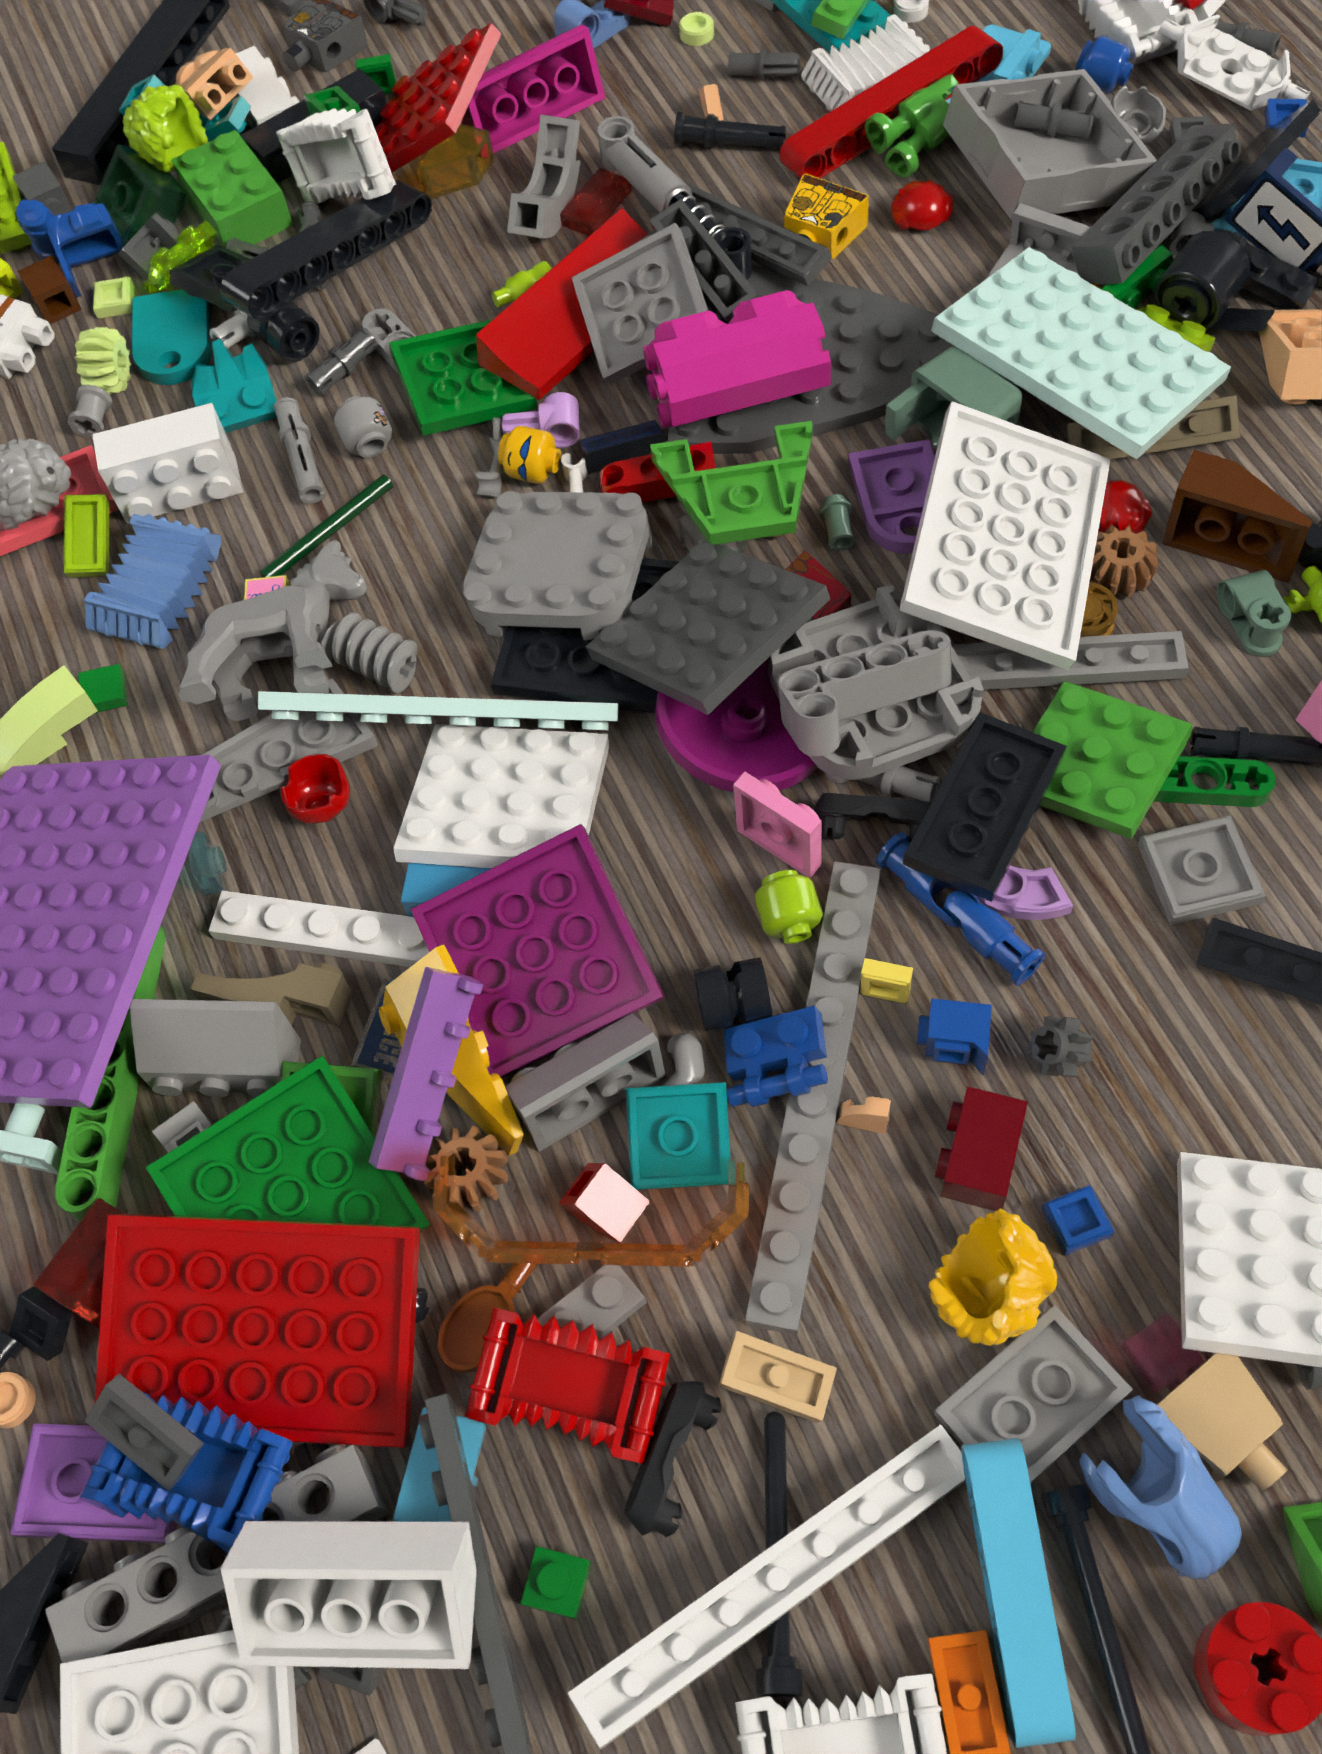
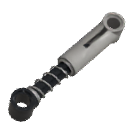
M612 116L600 122L597 133L603 167L609 171L619 172L660 213L682 198L745 279L748 280L752 274L751 237L749 233L737 227L725 228L722 224L716 225L715 217L713 215H706L703 205L697 206L695 204L696 200L692 196L691 188L635 135L634 124L631 120L622 116Z

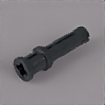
M678 111L676 115L674 143L676 146H682L683 143L704 144L706 149H712V147H716V144L780 151L784 140H786V126L783 125L773 126L720 121L715 114H708L707 117L685 115L684 111Z

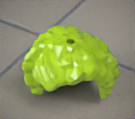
M177 84L169 87L166 85H159L157 88L146 87L139 98L132 101L131 106L126 109L123 117V131L129 140L130 146L138 153L139 157L144 158L156 166L158 170L166 173L175 171L171 159L182 155L187 150L206 144L208 141L205 134L206 130L201 126L202 121L199 118V111L194 107V102L189 100V96L185 93L184 89Z

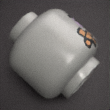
M350 397L343 402L334 416V426L349 453L364 458H371L381 454L388 446L392 437V426L378 400L371 397Z

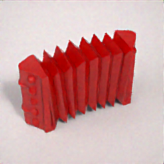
M493 1307L490 1324L486 1334L483 1335L484 1343L477 1372L475 1373L473 1384L469 1385L471 1391L464 1417L496 1426L501 1419L509 1415L514 1427L524 1417L530 1427L542 1418L546 1431L558 1422L564 1435L574 1430L580 1442L588 1436L592 1448L604 1441L611 1456L644 1464L650 1438L654 1435L652 1429L662 1388L666 1386L664 1380L671 1354L648 1347H640L632 1352L630 1338L616 1347L612 1331L598 1340L593 1323L579 1332L573 1319L560 1328L554 1315L541 1326L537 1317L533 1314L523 1324L518 1313Z

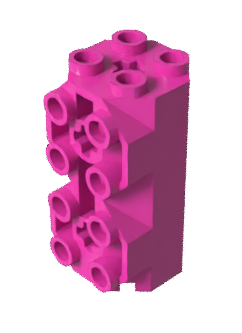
M785 290L739 303L733 310L734 318L728 324L718 320L717 315L711 311H704L659 324L654 331L655 338L649 345L642 346L646 367L648 371L652 370L653 373L646 375V382L651 399H659L660 404H657L656 408L661 427H674L830 386L831 360L829 350L823 351L821 339L826 338L824 326L814 303L805 304L798 300L793 292Z

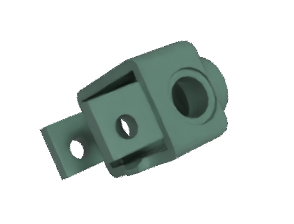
M952 346L912 372L911 387L886 405L885 434L892 440H895L915 424L930 436L932 446L937 449L945 413L951 402L1018 425L1024 389L959 348Z

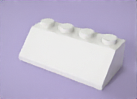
M246 1521L220 1568L241 1665L468 1669L476 1585V1565L469 1522Z

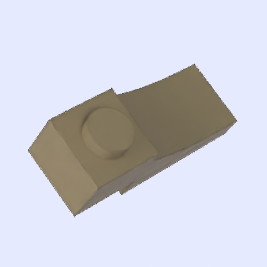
M299 962L295 971L263 978H226L197 973L190 988L198 1000L276 1002L291 1025L296 1015L339 1027L353 996V992L342 971L326 963H317L315 967Z

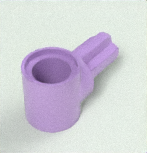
M557 392L547 396L543 403H539V411L504 414L502 416L503 433H510L516 426H527L550 432L555 438L556 447L572 446L580 437L578 400L569 393Z

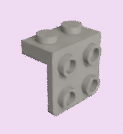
M1020 203L1013 213L1010 243L987 278L1028 247L1042 252L1048 259L1078 274L1072 246L1091 226Z

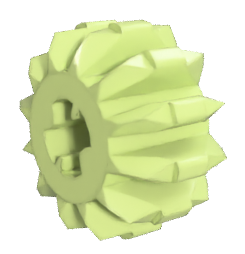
M95 327V329L81 331L78 337L79 341H76L75 344L77 354L74 357L77 361L76 372L80 374L81 384L97 386L108 392L109 395L125 391L128 386L127 381L131 378L129 366H131L129 362L130 351L126 349L125 338L120 335L117 329H109L108 327Z

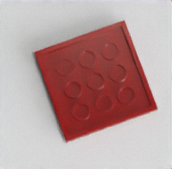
M492 23L479 31L476 28L472 29L465 35L460 44L455 47L452 44L448 45L435 61L431 63L429 60H426L419 66L414 75L411 77L404 75L393 86L392 92L394 96L382 109L380 115L383 119L375 127L391 173L456 134L501 36V33Z

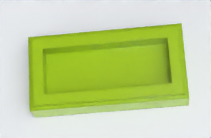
M106 494L64 495V573L68 578L107 577L106 574H109V498Z

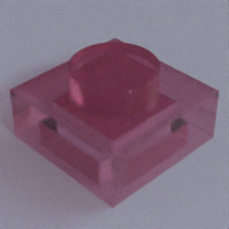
M1168 1313L1124 1342L1121 1347L1155 1393L1171 1384L1203 1360L1197 1350L1182 1348V1331Z

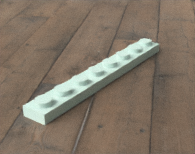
M258 691V709L272 710V719L299 720V711H315L316 720L343 721V712L361 713L360 722L387 723V714H405V723L432 724V715L449 716V725L476 726V717H494L493 726L520 727V718L538 719V728L564 729L565 720H582V729L609 730V721L618 722V703Z

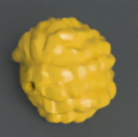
M1000 1208L994 1213H988L985 1218L979 1216L969 1226L968 1235H960L957 1238V1245L952 1249L951 1254H945L941 1257L943 1267L935 1270L936 1278L929 1282L930 1297L933 1304L938 1308L939 1317L946 1324L955 1328L957 1337L961 1339L967 1338L973 1344L982 1343L983 1345L991 1346L993 1344H1001L1008 1337H1016L1035 1327L1037 1318L1041 1313L1038 1309L1039 1304L1056 1289L1057 1272L1053 1267V1260L1047 1247L1038 1240L1036 1232L1023 1223L1019 1215L1007 1213Z

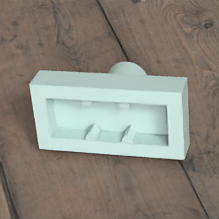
M15 1103L4 1131L0 1130V1162L54 1174L59 1173L63 1151L52 1141L34 1137L45 1112L43 1107L34 1104Z

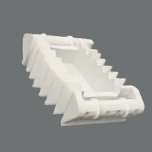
M1078 0L1079 13L1081 16L1086 15L1085 22H1090L1089 30L1095 29L1094 38L1103 35L1128 46L1130 49L1129 63L1133 65L1177 50L1175 49L1177 42L1158 33L1166 17L1183 27H1190L1198 22L1192 9L1182 11L1183 3L1174 5L1175 0Z
M893 14L887 17L885 30L876 25V34L871 29L869 30V38L861 34L860 44L850 39V49L841 43L840 52L831 45L830 55L821 48L813 50L801 74V78L809 86L810 91L822 100L826 105V109L832 111L930 51V47L922 43V38L917 37L913 29L908 28L907 22H902Z
M332 109L328 112L323 111L320 114L315 113L296 124L276 132L284 150L283 154L286 155L296 179V186L300 189L305 203L312 202L317 205L331 197H342L345 194L348 197L354 195L356 198L362 195L367 200L388 194L393 186L396 185L367 109H363L356 113L355 109L348 112L346 109L338 112L336 109Z
M933 1674L899 1677L890 1695L878 1685L874 1699L862 1691L856 1706L846 1694L839 1709L827 1698L819 1709L809 1698L802 1709L793 1697L786 1710L774 1702L771 1697L735 1702L739 1727L737 1740L741 1742L742 1754H947L940 1718L942 1708L938 1706Z

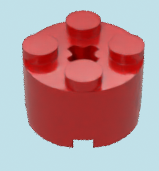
M1245 1603L1221 1614L1204 1628L1198 1638L1194 1651L1193 1666L1195 1676L1198 1679L1200 1689L1205 1697L1204 1700L1210 1710L1224 1724L1247 1735L1272 1736L1299 1731L1313 1722L1322 1712V1639L1298 1614L1273 1603ZM1263 1657L1266 1660L1265 1668L1271 1672V1679L1259 1682L1257 1680L1259 1670L1250 1664L1251 1660Z

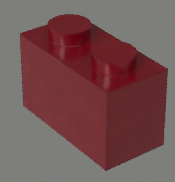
M967 1086L963 1103L953 1101L946 1128L947 1131L956 1133L952 1150L941 1148L935 1172V1178L944 1180L941 1197L992 1211H997L1000 1208L1003 1209L1028 1101Z

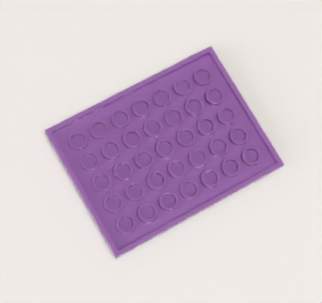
M211 755L12 766L2 776L0 780L1 1103L92 1107L220 770L221 764Z

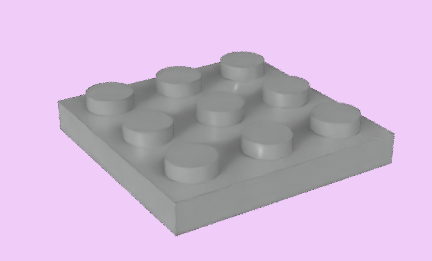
M676 223L572 277L602 377L609 385L646 367L642 346L649 345L655 338L654 331L659 324L708 311L682 230Z

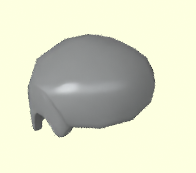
M1126 85L1121 87L1113 97L1111 105L1122 121L1132 128L1144 144L1152 142L1159 136L1166 120V108L1159 97L1148 92L1145 86L1135 91H1128Z

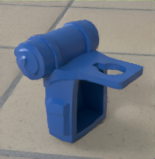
M24 199L20 201L16 209L19 225L25 234L29 236L33 250L41 259L52 256L56 263L60 262L65 277L76 298L82 295L71 266L112 255L123 248L117 227L103 203L79 205L75 207L74 211L53 215L42 202Z

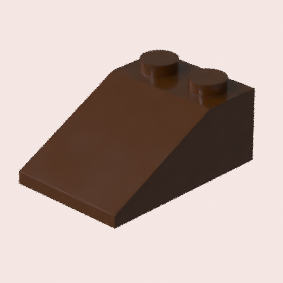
M1194 450L1177 487L1162 544L1247 571L1266 570L1273 579L1289 583L1312 520L1238 462Z

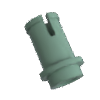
M840 494L825 497L818 511L820 519L825 521L828 545L835 551L847 550L856 541L849 517L852 511L851 503Z

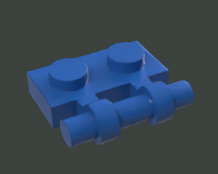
M815 1005L724 1029L727 1073L734 1081L744 1079V1084L727 1089L728 1100L732 1107L747 1103L751 1107L767 1104L771 1097L791 1093L796 1097L810 1093L811 1087L828 1083L827 1072L823 1064L811 1067L808 1065V1062L827 1057L822 1014ZM786 1068V1073L767 1078L768 1072Z

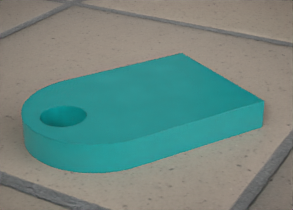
M182 289L132 297V356L140 374L148 381L159 385H174L192 379L196 364L207 365L211 357V337L209 330H211L210 302L200 297L191 296ZM179 362L174 367L165 368L170 363Z

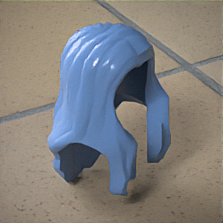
M1139 1395L1130 1400H1123V1413L1143 1440L1141 1443V1464L1129 1484L1125 1485L1117 1473L1104 1460H1102L1097 1468L1091 1458L1083 1453L1079 1462L1085 1481L1099 1502L1111 1514L1132 1521L1152 1534L1165 1553L1171 1568L1175 1569L1180 1577L1206 1580L1209 1575H1214L1219 1568H1222L1236 1552L1242 1536L1239 1519L1205 1468L1196 1448L1170 1421L1165 1411L1155 1403L1141 1398Z

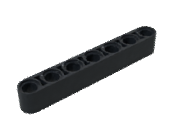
M396 180V185L393 186L388 194L367 200L363 197L229 271L220 285L221 298L227 304L252 318H262L422 226L430 216L432 200L429 195L402 181Z

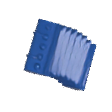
M144 1393L148 1398H150L154 1403H156L149 1395ZM163 1395L156 1404L204 1443L182 1479L168 1491L107 1440L96 1464L91 1467L92 1473L79 1498L121 1518L131 1513L140 1519L145 1513L153 1520L159 1517L167 1524L174 1520L183 1528L187 1527L207 1542L213 1541L229 1553L246 1521H263V1512L272 1501V1491L283 1475L282 1468L290 1459L289 1452L293 1442L270 1431L258 1430L250 1421L244 1424L235 1414L229 1417L218 1406L209 1411L200 1401L192 1406L183 1397L174 1405Z

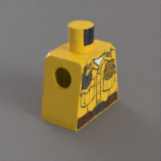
M804 173L785 212L784 228L829 248L832 260L868 226L869 195Z

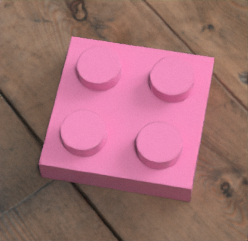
M744 772L733 784L737 831L811 879L821 867L822 820L819 819L815 811L803 803L795 804L781 795L778 788L766 779L758 780Z

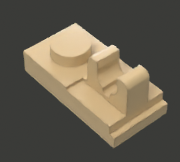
M735 1331L719 1385L724 1389L818 1423L823 1421L837 1368Z

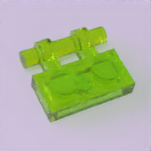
M205 220L197 228L193 225L187 227L178 236V243L168 250L166 247L158 250L149 261L151 266L148 281L143 284L145 290L149 294H156L162 289L167 291L173 285L170 284V270L212 248L217 231Z

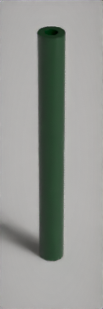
M381 475L260 570L261 577L282 576L393 488L391 480L386 475Z

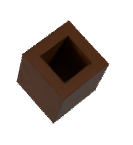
M52 256L17 271L44 320L48 321L50 325L82 310L67 279Z

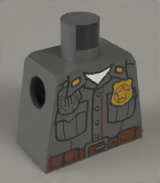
M306 0L284 24V33L289 48L283 52V59L286 65L293 71H298L302 66L308 64L322 72H329L368 46L361 15L330 0Z

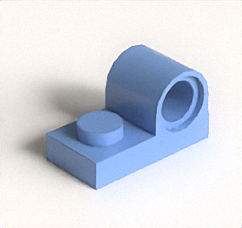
M562 0L554 13L555 37L579 25H583L589 28L593 48H596L629 26V15L603 7L604 0L597 2L591 8L579 0Z

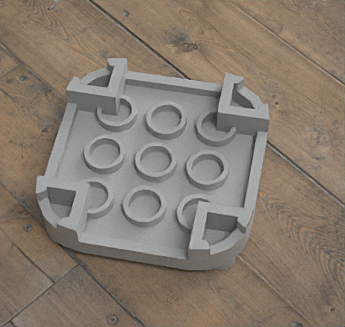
M514 491L502 493L497 498V506L492 509L483 526L463 586V595L471 616L485 627L488 635L502 637L506 626L580 628L583 639L590 640L595 639L600 634L599 630L615 624L627 613L633 603L632 594L645 548H652V533L647 512L638 494L594 492H530L519 494Z
M894 585L877 588L875 599L815 619L800 627L768 658V676L771 686L779 699L778 679L788 670L928 630L943 632L938 624L899 611L903 593L894 592ZM951 645L952 679L949 686L931 694L839 720V748L825 756L809 757L819 769L825 772L826 777L830 781L844 783L848 780L869 778L952 748L966 739L980 712L984 692L980 678L978 676L971 679Z

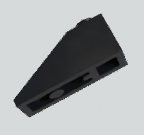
M58 1533L0 1590L1 1713L17 1714L52 1631L45 1609L63 1600L62 1592L71 1586L89 1543Z

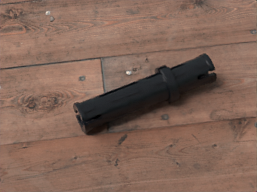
M1195 726L1192 731L1190 745L1195 746L1190 749L1191 756H1211L1322 766V744L1313 737L1249 732V728L1239 726L1236 727L1235 731Z

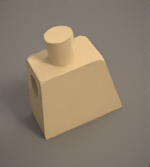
M1214 1354L1157 1404L1165 1411L1170 1421L1196 1448L1202 1463L1215 1482L1218 1483L1238 1465L1263 1493L1288 1471L1263 1444L1267 1438L1283 1425L1282 1420L1238 1356Z

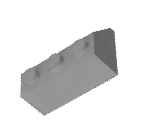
M132 999L130 1004L137 1073L155 1093L165 1096L181 1095L182 1091H199L211 1097H226L229 1095V1092H247L250 1096L257 1097L281 1081L283 1061L298 1062L301 1039L276 1002Z
M631 1013L619 1021L599 1029L596 1034L581 1043L572 1042L563 1046L555 1053L553 1059L541 1066L523 1069L512 1078L511 1083L506 1085L505 1088L514 1111L540 1152L625 1102L626 1088L650 1087L666 1078L657 1037L641 1020Z

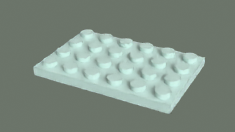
M1030 247L936 316L931 332L1136 460L1226 380L1231 366L1219 360L1214 354L1200 349L1183 339L1177 332L1168 330L1148 318L1145 313L1129 307L1114 298L1111 293L1097 288L1082 279L1077 273L1065 269L1048 259L1042 252L1035 251Z

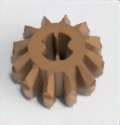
M1111 524L1106 533L1098 532L1090 581L1109 589L1113 595L1117 592H1122L1128 599L1134 594L1135 590L1144 592L1146 587L1149 586L1153 575H1156L1159 564L1157 562L1158 557H1156V543L1147 541L1146 531L1137 534L1133 533L1130 524L1123 531H1119Z
M472 1125L466 1136L462 1137L458 1128L452 1127L450 1130L452 1140L445 1143L442 1139L434 1138L433 1145L438 1154L427 1156L425 1166L431 1171H429L424 1184L428 1189H434L432 1197L437 1204L442 1205L450 1201L452 1211L459 1214L466 1202L469 1201L472 1209L475 1212H480L482 1209L480 1198L487 1196L490 1200L497 1201L499 1194L493 1185L508 1183V1175L502 1169L507 1164L508 1157L504 1150H497L499 1143L493 1134L482 1138L479 1128ZM473 1163L474 1169L470 1172L465 1164ZM461 1167L466 1171L464 1176H459L457 1173Z

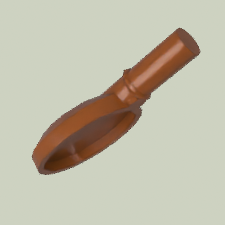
M531 1241L528 1242L505 1276L501 1277V1282L498 1286L487 1285L471 1290L460 1298L448 1311L438 1333L437 1347L439 1356L450 1370L463 1374L477 1371L484 1343L483 1335L486 1334L490 1324L493 1307L516 1313L512 1300L517 1293L521 1292L522 1286L546 1254L537 1244Z

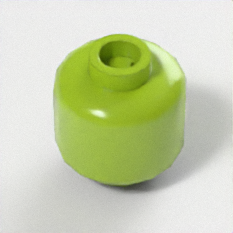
M796 870L778 871L765 877L762 880V886L757 890L754 898L764 932L773 938H783L786 944L799 943L810 938L812 935L811 929L820 923L823 916L813 882L807 876L798 875Z

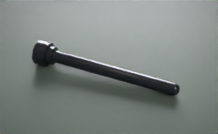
M777 1411L768 1413L764 1419L766 1550L788 1535L786 1422L784 1416ZM789 1611L767 1627V1656L762 1657V1668L756 1669V1696L771 1698L803 1696L802 1670L796 1669V1657L790 1656Z
M1074 1485L1043 1493L1042 1499L1047 1517L1054 1518L1056 1528H1063L1126 1752L1127 1754H1152L1085 1526V1522L1090 1521L1087 1510L1092 1508L1086 1485Z

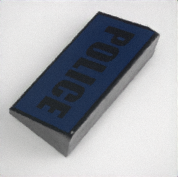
M656 420L581 439L578 442L583 458L586 460L588 473L590 474L601 471L606 465L613 462L651 454L650 444L664 443L665 437Z

